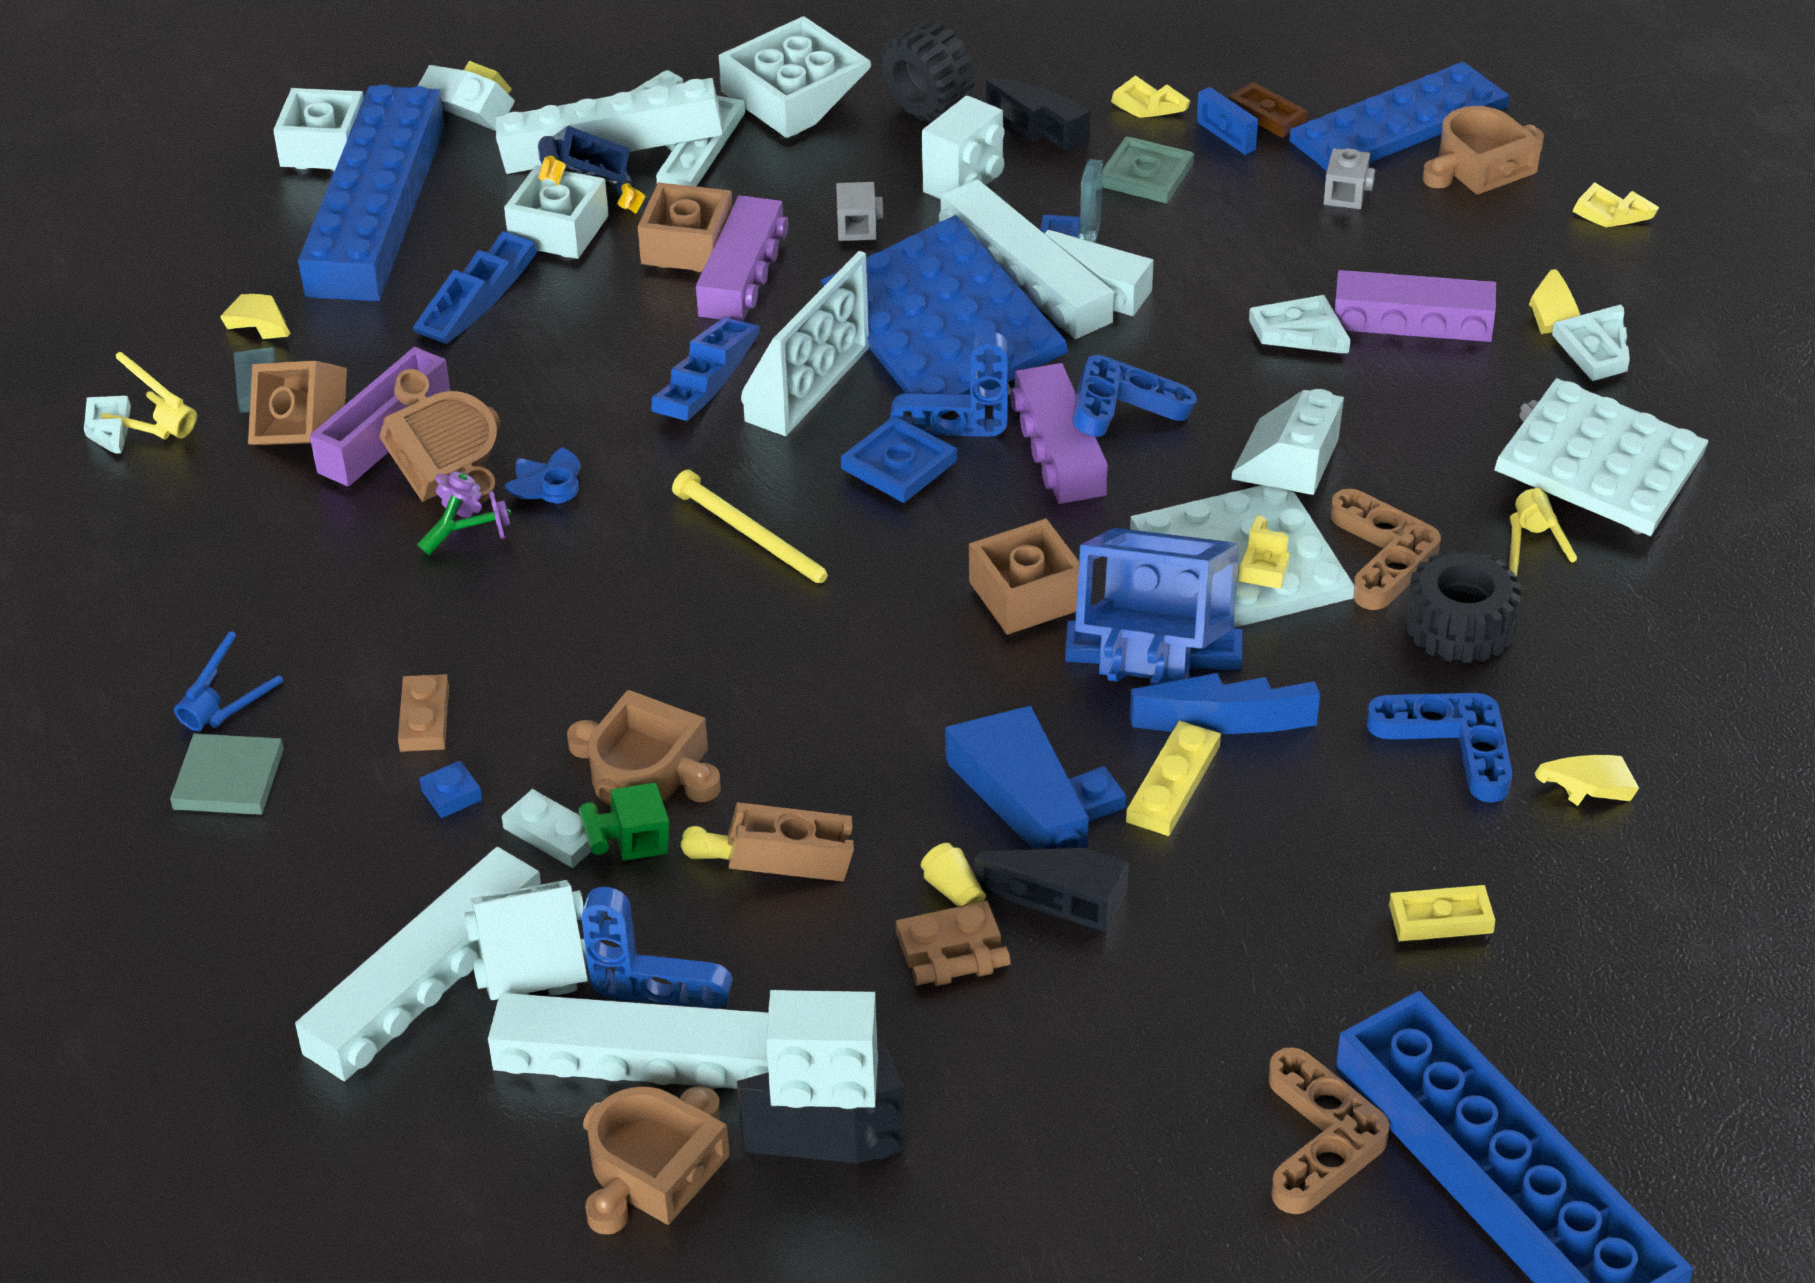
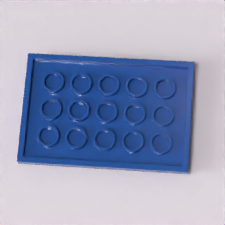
M956 215L866 258L868 345L906 394L970 395L971 344L975 336L982 332H997L1007 340L1008 382L1015 379V371L1040 367L1068 353L1066 340ZM838 272L822 279V287H824ZM985 349V364H993V350ZM984 379L978 383L980 387L986 390H994L1000 386L993 379ZM943 410L938 415L942 416L952 410ZM926 411V418H930L931 411Z

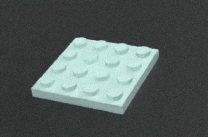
M1556 378L1499 455L1494 470L1535 488H1541L1542 491L1651 536L1702 458L1708 440L1696 436L1690 430L1679 429L1664 423L1651 414L1640 413L1623 406L1612 398L1601 397L1584 390L1573 382L1562 381Z
M1261 485L1131 516V530L1239 543L1233 628L1353 599L1354 584L1294 491ZM1256 515L1267 519L1266 528L1270 531H1282L1288 535L1287 552L1290 553V560L1281 589L1238 581L1240 564L1248 547L1249 532Z

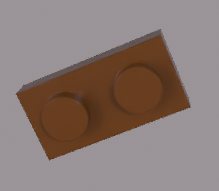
M1255 82L1248 84L1229 96L1230 101L1257 118L1258 125L1282 138L1290 133L1291 128L1307 123L1308 110Z

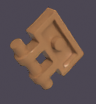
M988 901L896 920V935L908 968L912 967L916 986L934 982L936 986L951 983V978L972 973H976L978 977L993 974L994 968L1010 965L1008 949L1006 946L1001 947V934Z

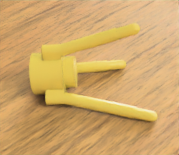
M118 352L116 358L160 395L158 396L151 391L146 393V397L157 405L153 413V418L157 421V424L154 425L107 413L101 414V419L121 418L124 427L153 433L164 440L170 434L178 438L186 437L194 428L197 412L183 404V399L169 392L134 361L130 360L122 352Z
M1538 487L1521 493L1516 499L1517 512L1510 516L1512 534L1509 571H1513L1517 576L1522 528L1534 533L1543 532L1550 528L1569 561L1575 562L1577 556L1562 531L1556 515L1553 513L1548 495Z

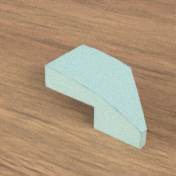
M128 396L87 398L84 432L88 438L113 453L122 452L128 427H124L121 418L101 419V414L107 413L129 418L131 405Z

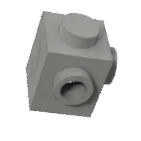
M1333 148L1326 173L1324 205L1361 209L1365 191L1373 190L1375 169L1369 168L1370 153L1359 152L1350 148Z
M874 182L836 183L838 240H876V220H883L882 197H875Z

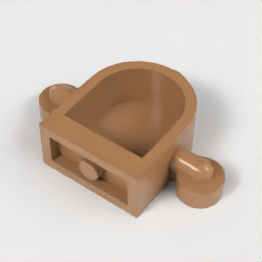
M1468 106L1450 112L1443 120L1439 157L1429 160L1424 164L1423 182L1432 188H1446L1451 185L1453 176H1455L1478 195L1533 175L1538 171L1544 134L1534 125L1521 126L1509 115L1494 108Z
M415 369L402 371L397 376L394 394L401 403L408 405V407L384 418L379 438L422 502L437 495L436 488L439 485L435 480L437 474L450 476L451 472L454 471L472 477L475 483L480 486L479 492L482 494L478 502H485L490 498L489 491H493L495 486L494 476L485 466L495 443L497 430L501 427L498 414L492 407H487L476 397L463 392L445 391L426 397L429 381L425 374Z
M627 690L600 724L591 720H582L572 724L567 731L570 752L579 758H589L593 787L598 798L605 804L610 805L611 789L649 783L657 784L662 801L669 798L680 785H684L686 796L696 802L710 801L720 793L721 784L718 769L711 764L699 763L708 750L706 720L704 717Z
M704 1086L692 1087L686 1090L679 1099L661 1089L632 1087L610 1095L601 1103H595L588 1110L584 1118L583 1128L588 1131L593 1172L598 1182L604 1187V1189L592 1193L586 1201L587 1222L593 1231L600 1234H613L621 1230L628 1221L627 1203L669 1225L730 1156L727 1124L719 1120V1097L714 1090Z

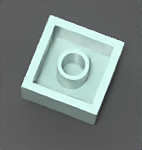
M291 88L274 127L280 166L295 167L297 169L322 168L335 171L363 102V91Z
M966 95L922 130L923 192L941 199V194L977 179L986 186L1003 172V110Z
M536 165L504 207L507 232L533 241L538 251L578 259L609 216L605 179L564 171L560 184L556 185L554 181L546 178L544 181L540 180L538 175L541 166Z
M770 990L766 1045L771 1106H788L792 1108L821 1106L845 1109L875 1107L878 1063L875 992Z

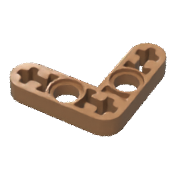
M1343 489L1336 492L1332 497L1331 520L1333 523L1383 548L1355 576L1353 596L1356 604L1369 610L1382 609L1388 606L1410 585L1412 573L1416 572L1417 566L1422 561L1428 562L1429 557L1435 554L1439 555L1441 534L1433 526L1362 491ZM1388 523L1395 526V528L1390 530L1381 529L1375 525ZM1389 563H1401L1407 566V568L1396 570L1389 568L1387 565Z
M1291 1047L1283 1048L1271 1057L1268 1077L1270 1087L1277 1095L1323 1132L1274 1171L1271 1195L1273 1202L1279 1209L1286 1213L1301 1214L1314 1208L1385 1150L1390 1124L1388 1118L1381 1110L1307 1052ZM1283 1070H1285L1289 1074H1283ZM1295 1071H1299V1072H1300V1076L1297 1075V1074L1294 1073V1072H1295ZM1323 1095H1330L1339 1099L1342 1104L1336 1109H1324L1317 1105L1315 1099ZM1357 1129H1359L1360 1131H1362V1132H1364V1133H1362L1361 1135L1358 1134V1133H1357ZM1371 1129V1130L1375 1131V1133H1374V1135H1373V1134H1371V1133L1368 1132V1131ZM1325 1152H1333L1340 1155L1345 1162L1338 1167H1328L1321 1164L1317 1157ZM1305 1181L1304 1191H1302L1300 1188H1297L1300 1184H1302ZM1286 1184L1293 1187V1189L1290 1191L1286 1189Z

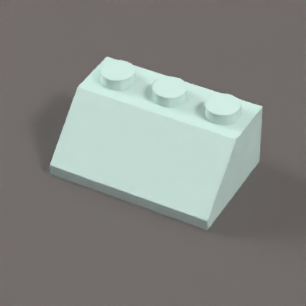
M1324 389L1302 390L1259 418L1232 471V479L1314 495L1338 442L1344 397L1335 396Z

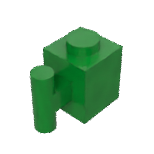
M656 783L611 789L610 813L599 814L594 803H585L580 806L579 814L590 850L593 854L601 855L607 852L609 849L607 840L616 839L622 861L668 854L669 819Z

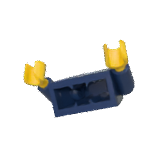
M571 126L565 127L554 136H544L539 140L538 156L542 164L538 175L540 180L544 181L546 178L559 185L564 171L604 178L606 187L615 186L621 195L617 204L624 209H630L635 214H637L645 199V194L635 189V184L626 170L630 148Z

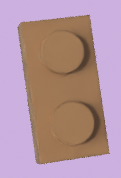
M447 674L403 676L398 730L400 752L445 749L449 698Z

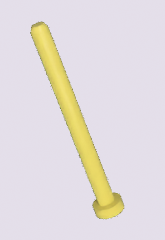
M684 470L674 480L672 491L682 500L692 498L815 583H823L827 579L828 575L825 568L700 484V477L693 471Z

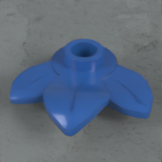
M564 447L558 449L551 456L548 464L519 458L516 462L515 470L517 479L504 485L505 489L511 495L521 499L542 498L545 501L556 504L564 503L572 499L579 491V483L576 476L581 468L580 462L571 451Z

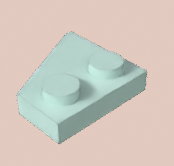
M1325 295L1250 308L1249 321L1262 344L1336 353L1349 352L1350 339Z
M1622 305L1554 322L1552 336L1592 381L1628 371L1630 358L1629 349L1626 345L1627 331L1623 325L1624 307Z

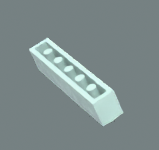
M713 78L703 80L691 79L681 84L670 86L658 85L648 90L631 93L620 92L609 97L582 99L576 103L560 106L548 105L538 110L521 113L510 112L504 116L496 117V139L506 174L532 170L536 165L542 166L538 156L539 140L544 136H554L567 126L630 148L629 152L723 135L721 114Z
M977 179L941 194L939 221L956 215L1023 293L1026 292L1034 304L1051 318L1058 327L1064 329L1074 339H1077L1113 323L1114 291Z
M499 847L492 850L295 1022L302 1054L344 1082L359 1068L367 1066L379 1050L394 1037L400 1036L406 1030L409 1023L427 1007L436 1004L442 994L457 980L468 975L474 968L473 960L482 959L478 940L469 941L464 913L473 911L471 898L541 885L539 871Z
M500 993L488 1037L493 1070L506 1071L513 1074L536 1073L559 1077L601 1078L609 1081L653 1082L659 1085L680 1084L704 1086L710 1089L719 1087L737 1089L738 1080L769 1072L766 1045L768 1013Z

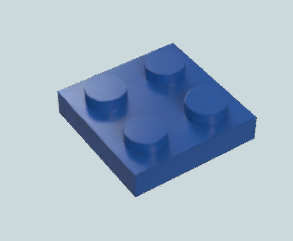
M894 415L841 456V469L905 503L957 462V448Z

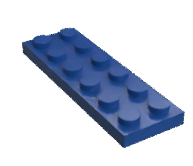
M1461 62L1291 128L1290 142L1326 171L1333 148H1350L1359 152L1370 153V163L1440 135L1444 118L1456 109L1468 106H1485L1497 110L1508 108L1509 95L1471 66Z

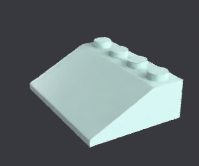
M858 251L773 338L743 388L741 400L744 403L745 422L787 436L869 349L867 340L869 332L866 253Z

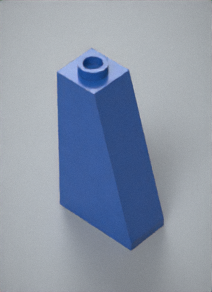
M1031 706L945 727V759L948 765L1033 850L1088 849L1089 817Z

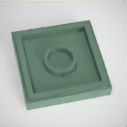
M1127 136L1098 175V187L1167 204L1193 166L1194 153Z
M193 734L170 798L173 809L262 815L284 751L282 739Z

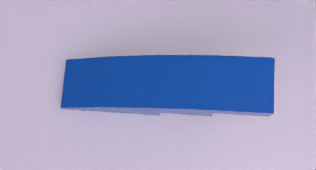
M502 231L488 253L478 250L463 272L455 269L451 272L412 327L414 332L445 344L457 337L487 312L517 280L538 252L535 243Z
M724 317L691 340L689 356L671 369L670 384L652 396L651 412L685 421L692 418L730 378L758 336L760 326Z
M1215 673L1131 689L1130 723L1135 728L1172 732L1180 720L1221 734L1274 732L1316 726L1320 692L1314 681L1271 689L1266 677L1222 685L1218 674Z

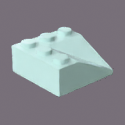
M804 16L719 55L721 92L730 98L744 100L746 110L786 138L815 125L871 67L870 60Z

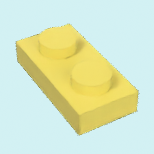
M1485 885L1390 894L1389 907L1399 941L1494 933L1495 917Z

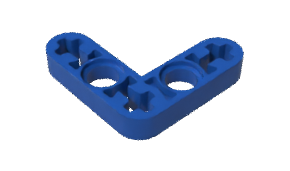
M992 331L982 332L972 340L970 395L901 394L892 401L890 418L895 415L931 435L991 437L1001 434L1006 429L1008 419L1007 340L1001 334ZM985 349L993 350V364H985ZM984 379H993L1000 386L994 390H986L980 387L978 383ZM986 405H993L994 419L986 418ZM949 409L957 412L960 416L955 420H944L938 413ZM904 411L912 412V417L905 416ZM926 411H931L930 418H926Z
M1092 355L1087 359L1080 375L1072 423L1084 434L1094 437L1105 435L1114 416L1116 399L1173 420L1184 421L1189 418L1197 397L1190 388L1180 383L1105 356Z
M1481 693L1383 695L1372 699L1369 703L1366 726L1374 736L1381 739L1459 738L1468 788L1471 794L1481 801L1491 803L1499 802L1508 796L1512 780V767L1499 706L1492 697ZM1429 711L1437 712L1444 718L1433 721L1425 719L1421 714ZM1408 714L1412 715V719H1408ZM1475 714H1479V717L1483 719V725L1476 726ZM1484 742L1491 744L1495 749L1483 752L1475 749L1472 745ZM1486 769H1491L1492 781H1489L1488 777L1484 776Z
M598 887L588 893L582 912V926L590 984L598 994L618 1000L711 1009L721 1008L727 1003L733 978L725 967L711 962L637 955L629 899L622 892L610 887ZM605 911L612 918L611 920H604L606 916ZM599 940L613 941L621 947L607 946ZM609 967H616L614 971L615 975H613V972L611 969H609ZM651 978H663L670 981L672 984L659 983Z

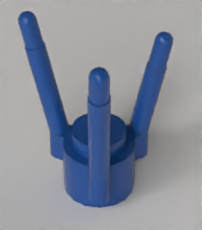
M233 631L226 635L196 682L174 707L176 717L191 730L201 731L207 724L213 728H218L227 717L283 682V677L278 675L223 709H219L218 705L221 703V698L209 685L218 673L217 666L236 638V634Z

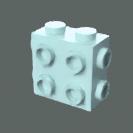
M567 880L471 898L473 911L464 913L469 941L478 940L482 958L473 960L474 973L478 989L487 987L491 1000L498 999L500 993L529 995L530 992L548 989L549 995H561L576 991V983L588 981L585 969L588 967L584 938L580 939L577 920H582L583 900L580 890L572 892L571 885Z

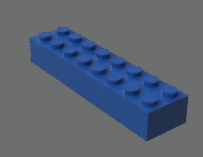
M389 85L368 87L298 259L305 297L363 301L381 300L445 127L440 89H428L422 86L412 88L391 87Z
M1420 991L1340 1033L1336 1072L1351 1088L1385 1114L1390 1124L1389 1129L1534 1283H1690L1693 1272L1691 1265Z

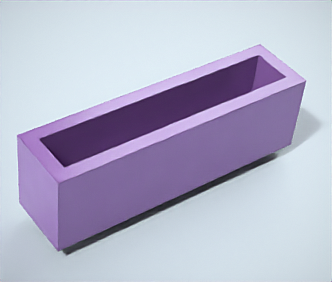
M738 196L696 284L698 317L720 320L727 317L744 322L749 308L755 307L758 288L760 285H765L768 277V266L770 262L776 261L778 244L781 239H786L789 222L788 217H783L782 201Z
M1338 270L1334 313L1345 331L1491 342L1496 311V282Z
M413 347L312 432L310 440L317 473L349 487L389 451L379 438L384 418L408 407V405L401 403L395 397L394 386L397 376L407 369L421 371L429 381L426 397L450 391L446 359Z
M1062 363L1015 371V388H1010L1012 409L1014 412H1020L1024 437L1031 438L1033 459L1035 463L1041 462L1044 485L1046 489L1052 488L1058 504L1107 496L1108 467L1096 437L1082 433L1072 423L1076 393Z

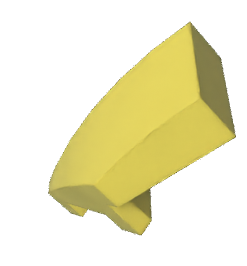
M1136 75L1116 89L1111 100L1116 106L1139 118L1183 112L1188 109L1190 104L1189 99L1166 84L1157 91Z
M1594 182L1578 199L1572 212L1601 226L1612 227L1651 219L1656 215L1659 207L1633 191L1623 200Z
M1556 269L1550 270L1532 295L1529 306L1533 309L1541 334L1552 333L1554 322L1580 316L1574 298L1564 279Z
M241 294L220 316L227 329L256 326L263 339L288 337L290 334L283 315L270 295Z
M1256 515L1249 532L1248 547L1240 564L1238 581L1281 589L1290 560V553L1287 552L1288 535L1282 531H1270L1266 528L1267 519Z
M1587 755L1563 758L1540 764L1535 772L1536 778L1541 782H1557L1563 786L1570 796L1568 800L1579 806L1586 794L1592 797L1631 801L1639 789L1622 756Z

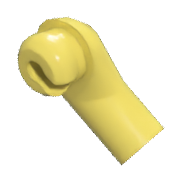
M699 826L687 828L682 835L680 845L684 854L695 860L717 858L728 860L732 848L731 845H728L727 835L707 833L705 829Z

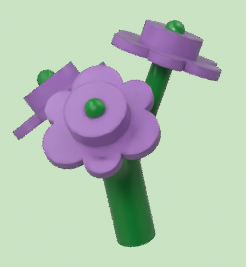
M451 472L450 476L446 474L436 475L435 480L439 483L436 493L442 498L441 503L446 510L443 517L417 544L427 555L430 556L452 531L496 520L501 539L505 538L503 527L510 525L509 516L512 513L510 509L506 508L505 501L496 502L494 492L489 491L493 512L471 517L473 512L479 513L482 509V505L478 502L482 495L479 492L480 486L475 483L472 477L461 472ZM456 514L465 517V519L453 521Z

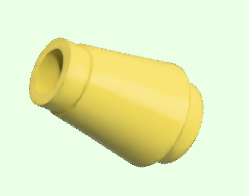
M942 843L925 855L921 862V868L924 870V879L955 905L960 907L985 900L986 894L981 889L960 848H953L950 843Z

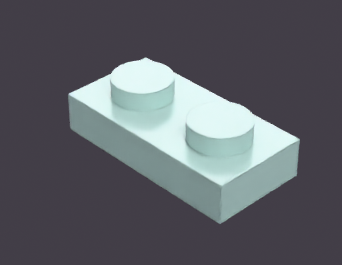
M534 789L530 790L502 815L503 828L571 868H574L591 852L580 815Z

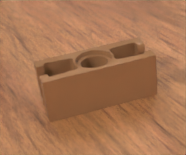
M737 802L728 832V845L732 846L728 859L729 869L844 882L854 852L853 840H848L852 832V816Z

